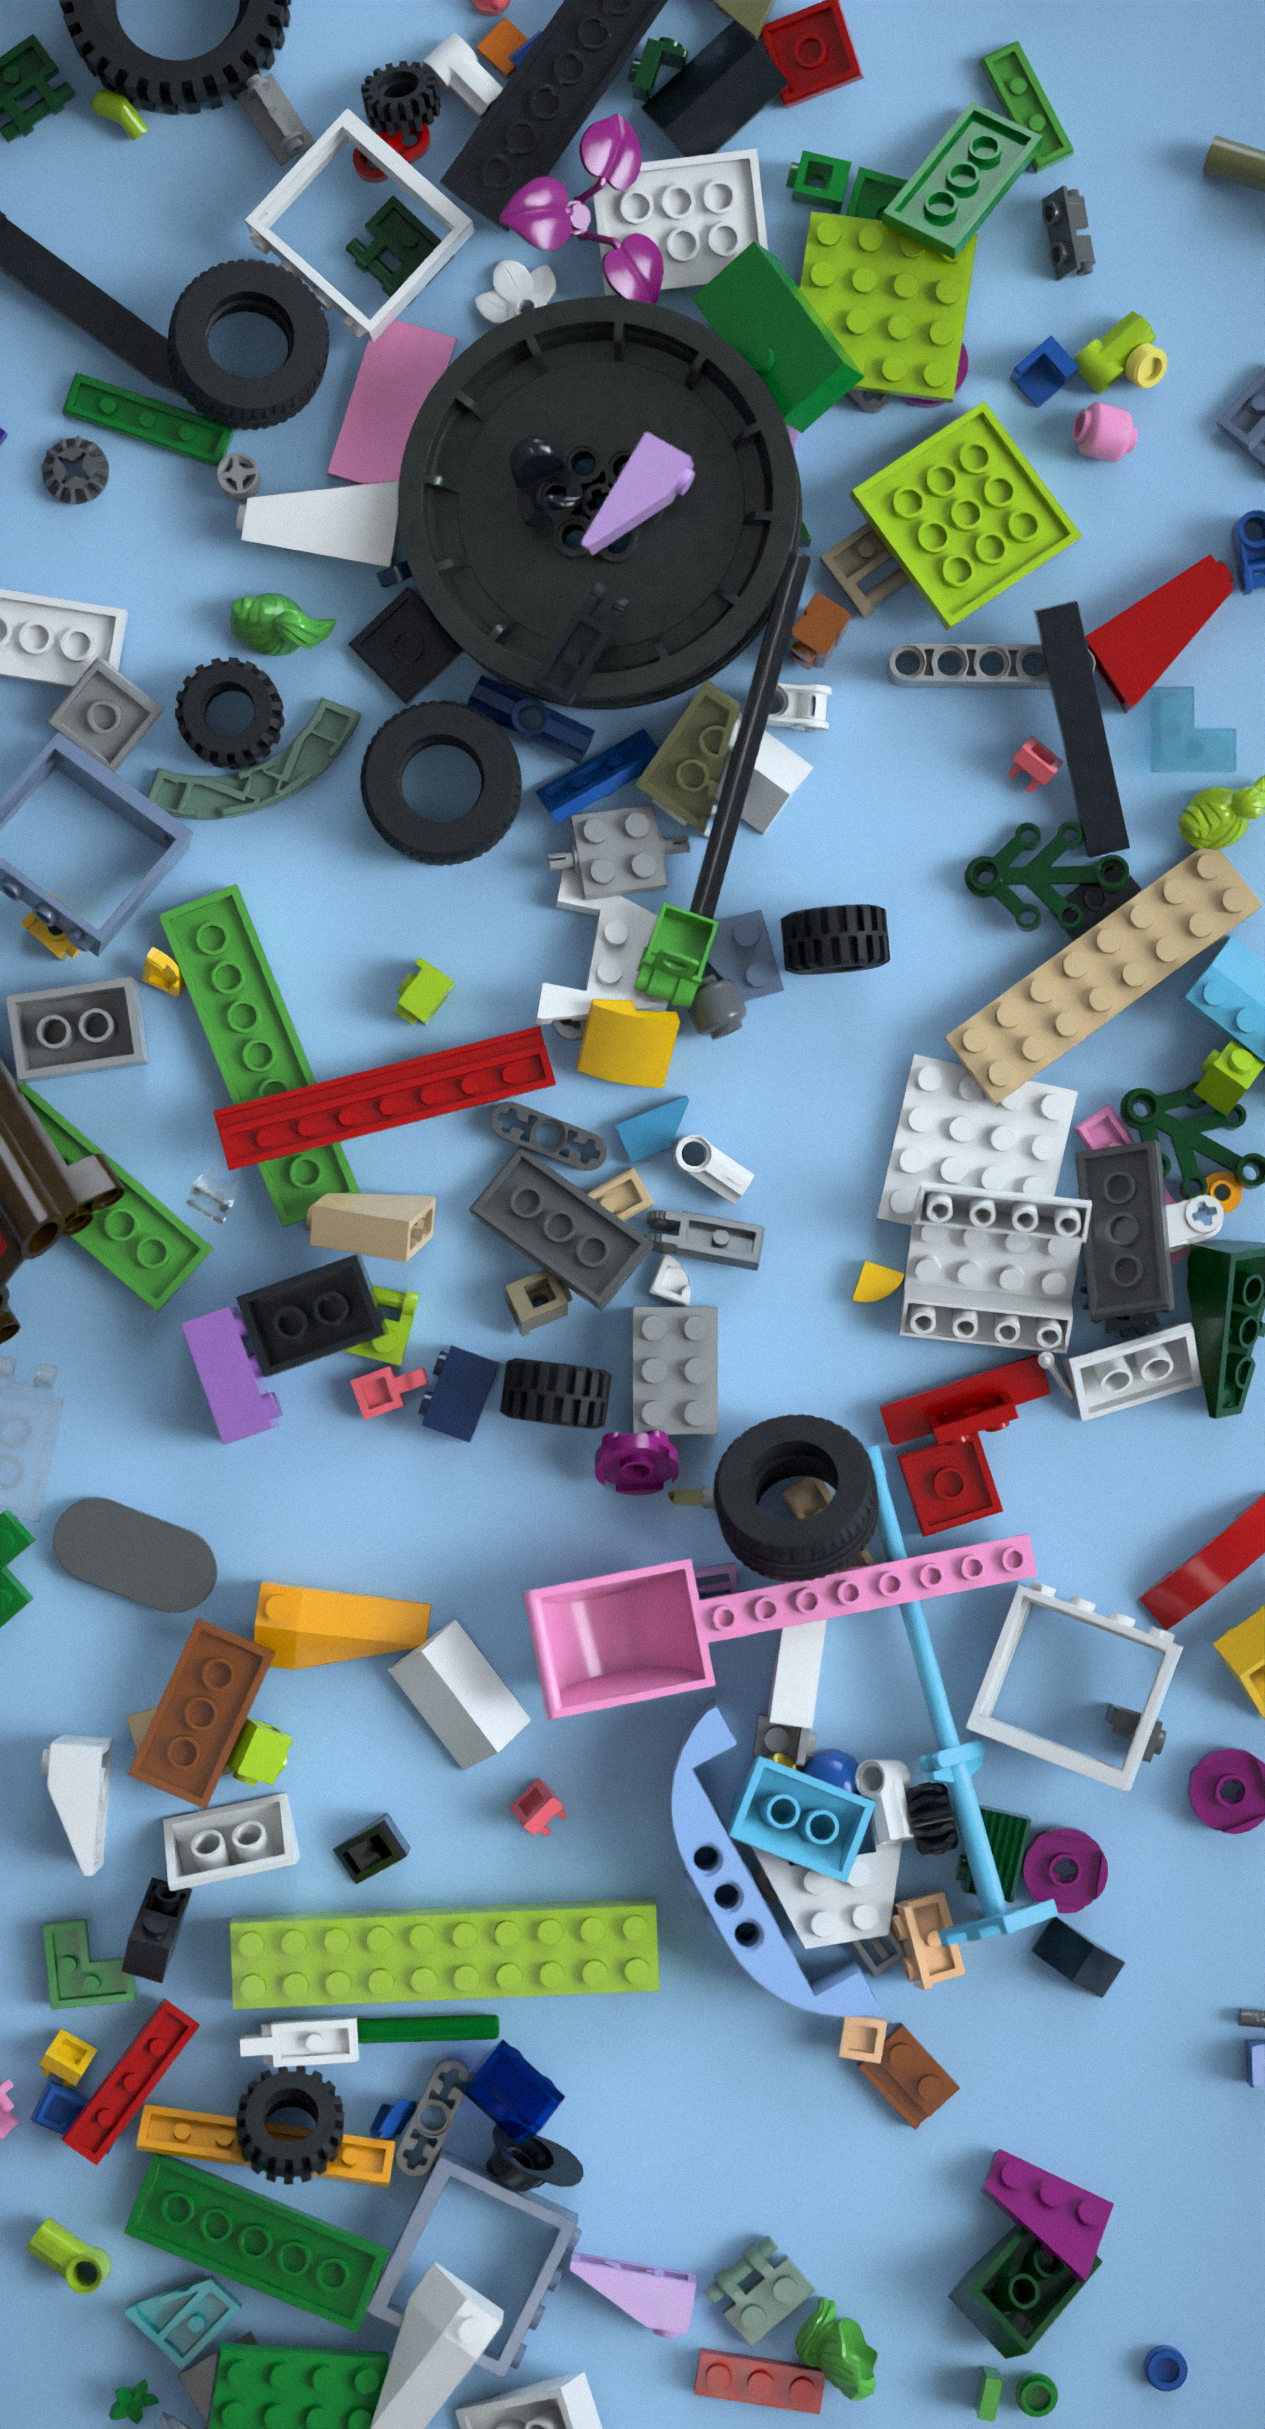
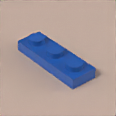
M643 728L535 792L554 823L558 824L641 776L659 749Z

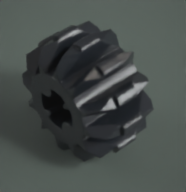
M926 1782L918 1784L917 1787L909 1788L906 1793V1800L917 1851L922 1856L933 1854L934 1856L956 1849L959 1841L947 1787L943 1783Z

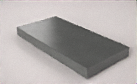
M1150 1140L1075 1153L1079 1199L1092 1201L1086 1243L1083 1242L1089 1318L1100 1320L1175 1309L1160 1142Z
M522 1146L516 1150L468 1210L470 1215L600 1312L604 1310L654 1247L651 1241Z

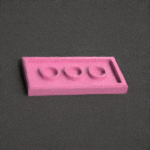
M394 320L374 343L368 340L328 468V476L357 485L399 480L406 443L414 421L428 394L450 366L457 338Z

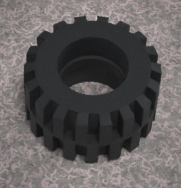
M229 657L228 661H221L220 658L212 659L211 665L206 667L203 664L195 668L197 673L192 678L187 675L182 682L185 687L182 692L178 691L176 697L178 708L175 709V718L179 724L178 729L191 750L203 761H209L213 766L219 768L229 766L231 769H240V765L248 764L250 767L257 764L256 759L263 755L266 758L272 752L270 747L273 743L278 744L281 738L279 732L281 727H284L285 722L282 699L269 676L263 670L257 669L255 664L249 661L243 663L234 657ZM228 691H238L246 694L252 700L255 708L254 717L250 725L243 732L234 736L215 734L206 722V712L212 700Z
M855 904L818 907L795 911L781 918L785 970L793 974L818 975L861 971L881 967L890 961L886 909L879 906Z
M514 1358L506 1362L500 1412L514 1419L597 1429L606 1424L612 1375L603 1369Z
M288 2066L278 2067V2074L272 2075L270 2069L261 2073V2081L259 2083L253 2079L247 2086L248 2094H242L239 2101V2111H237L238 2145H241V2155L245 2162L250 2160L251 2169L255 2173L259 2174L263 2170L266 2172V2180L274 2183L277 2176L284 2177V2184L293 2185V2177H301L302 2183L310 2181L311 2173L314 2171L320 2176L327 2170V2162L333 2163L338 2156V2147L342 2145L343 2103L340 2095L335 2096V2086L330 2080L324 2084L322 2082V2074L316 2070L313 2071L311 2076L307 2075L306 2066H297L296 2072H289ZM296 2107L309 2113L314 2119L316 2127L303 2140L282 2142L268 2133L265 2128V2122L272 2113L281 2108Z

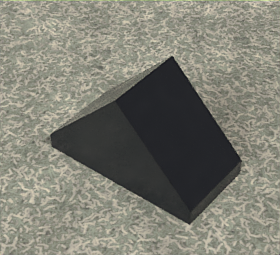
M386 1813L339 1844L333 1851L354 1883L358 1884L408 1856L411 1847L390 1815Z
M1053 1917L1031 1949L1034 1954L1071 1982L1101 1998L1104 1997L1125 1964V1961L1058 1917Z

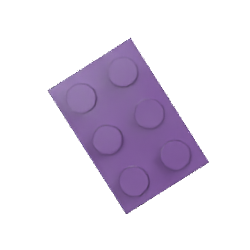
M226 1307L182 1323L184 1335L223 1445L280 1426L277 1417L283 1415L280 1402L275 1392L268 1393L259 1361L256 1353L253 1352L249 1341L250 1336L238 1307Z

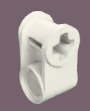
M777 683L774 696L779 699L781 710L776 714H769L766 726L787 727L808 732L829 731V723L825 719L827 697L832 695V688L818 684L796 685ZM811 700H813L812 716H811V714H810V712H811Z
M1201 1195L1176 1204L1166 1205L1170 1254L1193 1243L1211 1239L1221 1230L1224 1211L1217 1199L1212 1196ZM1204 1209L1206 1215H1214L1211 1217L1209 1226H1204L1202 1220L1194 1221L1197 1218L1198 1210Z

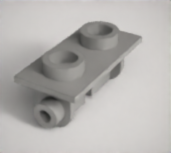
M272 73L263 79L259 74H255L246 80L245 84L248 88L237 94L236 97L280 166L302 154L316 143Z

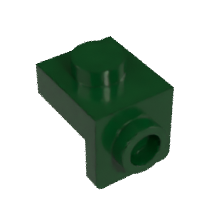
M660 37L658 40L648 38L642 58L634 57L628 76V82L633 83L634 99L647 102L651 98L661 64L679 70L687 65L688 51L682 48V44L666 37Z

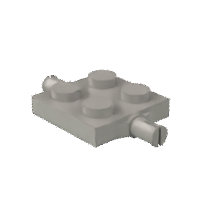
M654 805L572 815L570 818L573 836L571 851L547 853V864L549 871L574 868L576 875L580 879L583 900L665 890L668 885L664 866L666 855L690 853L689 837L685 835L663 839V835L657 826Z

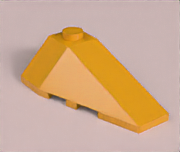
M264 1580L261 1582L254 1625V1642L276 1651L270 1665L271 1667L291 1670L413 1649L420 1646L427 1639L432 1604Z

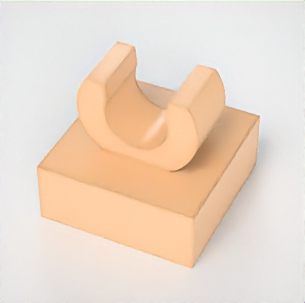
M844 2016L838 2056L881 2064L887 2019L873 2016Z

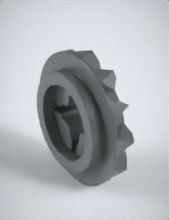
M79 436L60 439L56 445L47 450L46 457L41 465L44 484L49 492L58 500L68 504H83L95 499L105 488L109 477V465L103 451L94 442ZM83 458L84 462L81 468L89 480L78 476H73L71 480H67L68 471L64 467L62 460L75 464Z

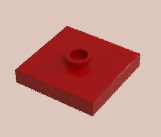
M824 0L764 25L761 36L767 55L790 83L780 93L783 106L786 109L864 79L840 0Z
M978 1432L970 1434V1438L960 1444L946 1445L942 1443L938 1445L936 1443L896 1456L922 1537L1003 1512Z

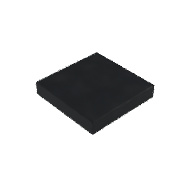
M409 586L348 644L406 706L464 652V649L449 635L429 607Z

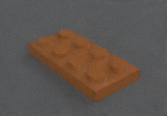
M197 1618L128 1775L206 1809L276 1651L202 1618Z

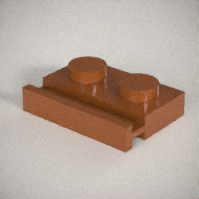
M902 2023L885 2038L881 2064L860 2061L857 2064L861 2072L914 2130L960 2089L955 2080Z

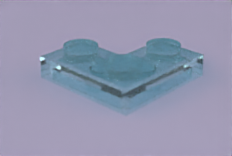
M1194 686L1151 687L1150 772H1235L1237 770L1236 728H1194Z

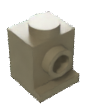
M545 1270L505 1286V1302L522 1337L530 1334V1330L568 1315V1302L572 1301L569 1288ZM537 1300L547 1302L536 1308L533 1307V1303Z

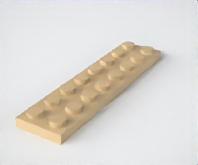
M1198 849L945 1036L944 1041L995 1106L1234 929L1263 905L1220 849Z

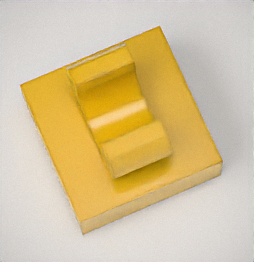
M61 2028L39 2065L43 2067L44 2076L48 2077L52 2072L64 2079L62 2085L66 2087L76 2086L98 2049Z

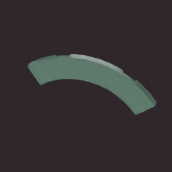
M321 698L307 725L288 747L273 758L238 773L217 777L190 776L158 768L147 798L171 816L184 819H228L267 809L292 797L320 776L341 753L352 736L362 714L333 701Z

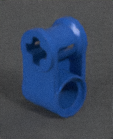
M1252 510L1243 515L1234 524L1232 529L1237 578L1241 593L1244 596L1250 595L1254 589L1265 587V573L1255 575L1256 573L1265 572V512L1262 510ZM1254 522L1261 527L1263 531L1261 541L1253 542L1245 536V523Z

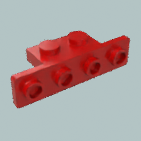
M1034 1354L881 1405L879 1409L890 1443L898 1445L932 1433L938 1445L942 1443L956 1445L968 1440L970 1434L982 1430L995 1432L1010 1425L1009 1421L1019 1418L1016 1405L1049 1395L1051 1392L1044 1368L1038 1363L1039 1355Z

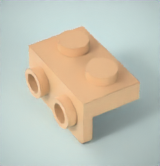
M938 1890L893 1904L895 1916L891 1917V1925L896 1939L903 1942L906 1957L902 1958V1968L909 1983L913 1982L914 1987L927 1990L931 1989L934 1983L966 1974L958 1943L942 1948L938 1931L953 1926L944 1891Z

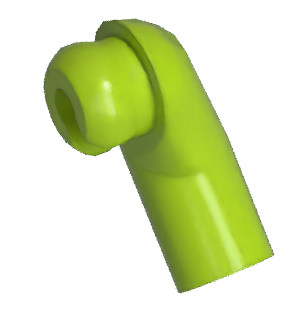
M101 89L93 95L91 106L94 112L99 117L119 123L131 140L139 138L148 130L147 125L125 95L108 89Z

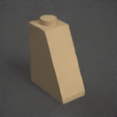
M326 1193L311 1205L307 1212L306 1228L311 1230L310 1245L407 1262L434 1235L436 1197L429 1195Z

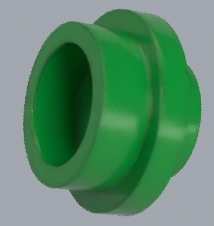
M1030 2373L1018 2382L1015 2398L1019 2408L1025 2414L1032 2417H1042L1049 2414L1055 2408L1058 2401V2391L1053 2380L1047 2375Z

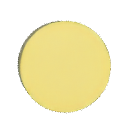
M1145 343L1133 350L1126 362L1125 374L1127 379L1140 388L1146 389L1154 386L1165 374L1167 356L1164 351L1153 344Z

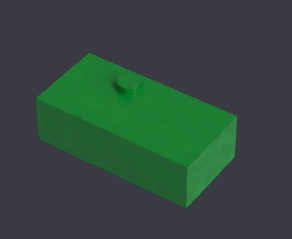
M755 241L692 298L717 334L737 350L757 372L774 398L784 422L800 433H803L865 377L776 256Z

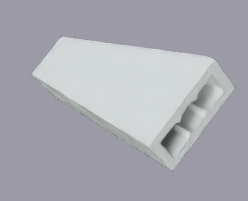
M399 480L247 498L246 505L240 504L236 529L242 530L241 540L391 567L395 564L400 533L398 515Z
M827 1619L779 1629L767 1708L769 1722L812 1729Z

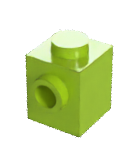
M1232 1039L1222 1053L1214 1048L1201 1065L1200 1069L1206 1074L1193 1092L1227 1117L1265 1067V1063Z
M247 1717L226 1764L234 1770L232 1777L251 1786H256L258 1781L274 1785L277 1776L282 1773L287 1764V1752L293 1738L277 1726Z

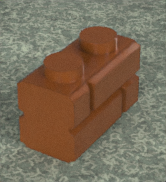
M815 594L805 608L804 615L800 616L792 628L788 643L789 650L791 651L789 657L807 670H810L812 666L823 668L833 653L834 647H837L847 631L851 618L849 611L823 594Z

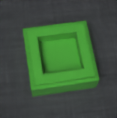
M986 2366L982 2368L974 2406L977 2417L980 2420L993 2422L996 2417L1003 2384L1001 2375L996 2368Z

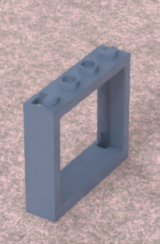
M57 732L0 798V831L50 773L57 768L166 850L99 930L0 857L1 891L14 901L22 900L33 909L34 915L45 925L51 927L55 925L65 932L68 940L76 948L83 952L89 950L98 957L190 848L193 831L60 732Z
M442 2148L378 2280L367 2313L401 2328L405 2309L389 2301L449 2176L559 2228L500 2355L485 2348L474 2363L491 2373L505 2378L509 2367L517 2369L525 2354L527 2345L521 2342L528 2328L535 2331L546 2308L540 2302L546 2290L554 2292L560 2281L564 2268L558 2265L564 2252L567 2251L572 2254L582 2233V2230L577 2228L579 2214L530 2190L525 2192L516 2191L508 2187L498 2177L488 2172V2170Z

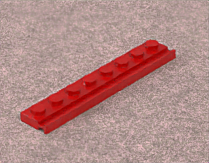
M541 1026L214 1110L213 1114L228 1170L233 1171L553 1087L556 1085L547 1048L544 1044Z

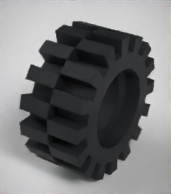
M399 61L398 67H393L392 63L385 64V71L377 68L373 71L374 77L368 75L364 79L365 84L361 86V94L367 120L372 129L376 127L377 132L381 134L388 130L389 136H396L397 131H402L403 136L410 135L409 129L412 128L419 132L424 129L423 123L430 126L434 122L433 116L438 117L440 114L441 101L435 75L428 66L424 65L421 67L420 62L413 61L411 66H408L407 61Z

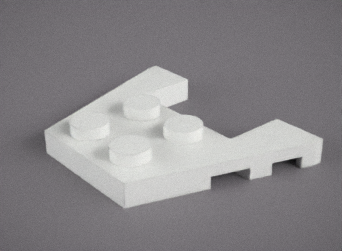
M571 868L563 869L555 907L598 916L586 990L583 991L543 983L535 1023L542 1025L551 1024L553 1020H587L591 999L632 1000L636 1011H665L668 1001L655 996L648 997L644 992L633 989L639 973L637 968L643 950L648 946L657 915L622 896L583 900L580 879L575 871Z
M870 1818L869 1822L874 1852L856 1856L847 1883L801 1865L790 1866L788 1860L751 1846L804 1949L889 1935L902 1843L877 1846L872 1818Z

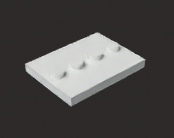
M757 149L641 162L639 175L629 188L618 191L606 182L603 189L593 195L597 234L614 237L621 243L627 235L638 233L649 237L657 245L664 265L660 291L706 286L753 241L768 250ZM591 176L592 186L596 184L599 177ZM599 243L601 268L604 255L614 250L612 246ZM602 270L605 297L619 296L607 283Z

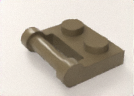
M868 522L820 557L821 563L863 620L874 613L873 608L910 582V579L900 567L865 594L857 586L859 582L894 558Z

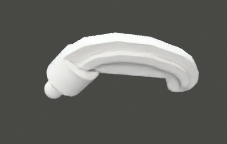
M1042 1351L1038 1356L1039 1365L1042 1368H1048L1066 1397L1074 1398L1072 1395L1074 1392L1054 1363V1355L1049 1351Z

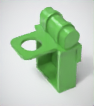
M663 902L648 946L643 950L637 968L639 973L633 989L644 992L648 997L655 996L669 1001L671 1005L676 1007L680 1005L690 1009L695 993L702 983L704 967L719 922Z

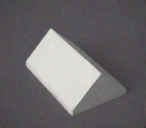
M740 711L715 799L717 801L720 800L743 714ZM766 731L763 734L741 819L761 834L766 832L814 768Z
M1191 1322L1175 1324L1142 1336L1139 1335L1062 1359L1082 1422L1202 1385L1194 1330Z
M456 1619L388 1669L463 1771L499 1753L531 1721L529 1715Z
M287 1793L163 1819L168 1886L170 1891L294 1865L301 1857Z

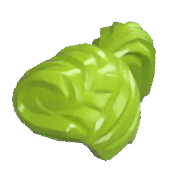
M1265 775L1257 779L1251 787L1239 788L1237 791L1218 786L1209 787L1197 793L1189 801L1188 807L1183 810V814L1180 815L1178 820L1183 838L1191 846L1198 849L1218 850L1237 843L1248 830L1249 820L1258 819L1261 814L1265 815Z

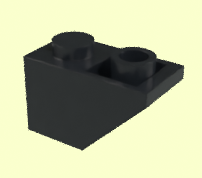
M151 1878L128 1939L121 1972L159 1983L163 1982L177 1943L192 1889L183 1888L170 1891L168 1882Z

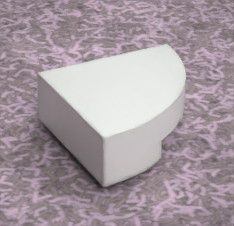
M663 1254L649 1292L688 1307L691 1295L688 1276L677 1260L668 1254Z

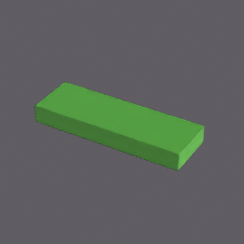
M1018 40L981 58L979 64L1007 119L1043 136L1042 148L1030 162L1035 173L1072 156L1074 149Z

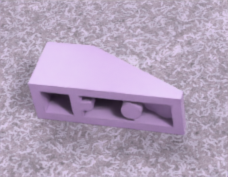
M646 431L580 544L584 551L594 555L671 504L678 493L684 495L695 477V472L692 471L694 464L691 457Z
M572 2252L569 2270L647 2328H653L654 2334L666 2338H677L678 2333L688 2335L697 2286L696 2274Z

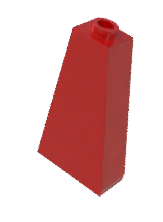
M1211 554L1085 636L1087 648L1095 658L1096 670L1125 713L1131 711L1234 590L1230 584L1233 582L1231 572L1221 560L1216 562Z

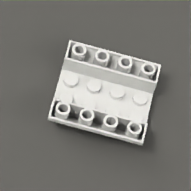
M921 1182L915 1199L909 1238L899 1335L1067 1354L1073 1322L1072 1296L1081 1243H1086L1092 1201Z

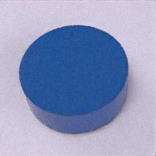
M1157 2346L1149 2351L1144 2360V2373L1149 2383L1160 2391L1176 2390L1187 2378V2363L1181 2352L1172 2346Z

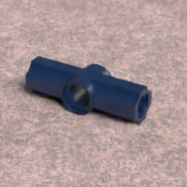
M483 675L476 683L467 706H472L477 711L485 713L496 724L515 732L523 740L533 741L580 764L595 734L594 729L545 706L539 699L528 698ZM527 710H535L542 715V723L535 729H525L519 723L522 713Z

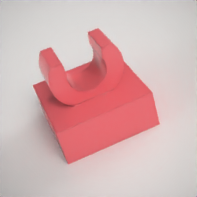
M1031 736L1013 757L1012 760L1016 763L1011 768L1009 777L1013 779L1020 771H1027L1032 776V781L1027 786L1026 791L1031 793L1041 783L1045 786L1064 761Z
M539 1777L509 1807L522 1826L533 1836L538 1832L549 1836L552 1832L546 1823L555 1814L562 1820L567 1817L566 1812L562 1808L564 1805L552 1789Z

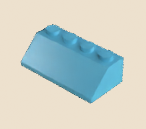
M1231 936L1178 1001L1225 1040L1230 1042L1233 1039L1265 1063V962Z

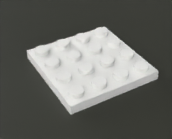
M914 1054L876 1218L911 1226L915 1199L921 1182L1054 1197L1078 1091L1029 1080L994 1106L963 1065Z

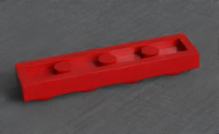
M164 1998L63 2134L61 2140L97 2166L200 2024Z

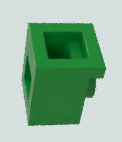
M803 150L800 164L791 163L786 187L793 189L792 200L831 209L833 213L840 214L852 162ZM814 179H819L824 183V188L811 187L809 183Z

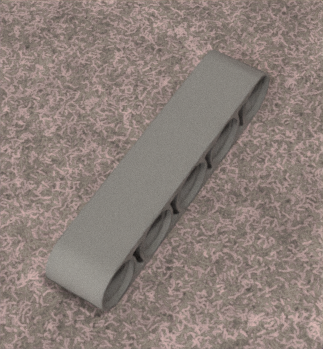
M905 643L893 650L886 668L891 682L905 688L1051 689L1042 646L1038 644ZM1088 649L1092 672H1094L1095 658ZM901 656L912 657L917 663V672L911 675L900 673L896 668V659ZM946 656L953 657L959 663V672L951 676L943 674L938 668V660ZM985 657L997 659L1001 664V673L995 676L986 675L980 669V660ZM1029 657L1038 659L1043 666V673L1035 677L1029 676L1022 669V660Z

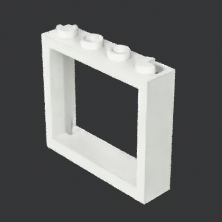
M348 108L245 219L248 230L251 233L248 239L259 251L265 255L269 251L273 252L282 261L279 266L285 268L286 272L294 273L295 277L304 280L313 289L316 300L320 302L325 310L329 311L333 307L345 317L341 323L351 334L358 339L364 335L372 343L375 342L474 233L473 221ZM348 141L450 232L371 320L269 229Z
M1033 1581L1030 1588L1018 1585L966 1729L1120 1790L1130 1791L1183 1646L1173 1643L1175 1634L1151 1626L1149 1633L1133 1627L1135 1619L1115 1611H1111L1109 1618L1094 1613L1096 1604L1072 1596L1070 1603L1055 1598L1056 1589L1042 1583ZM1032 1603L1164 1653L1122 1769L991 1717Z

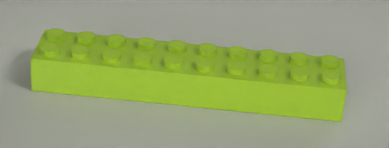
M656 1898L234 1916L230 1922L233 2009L660 1991Z

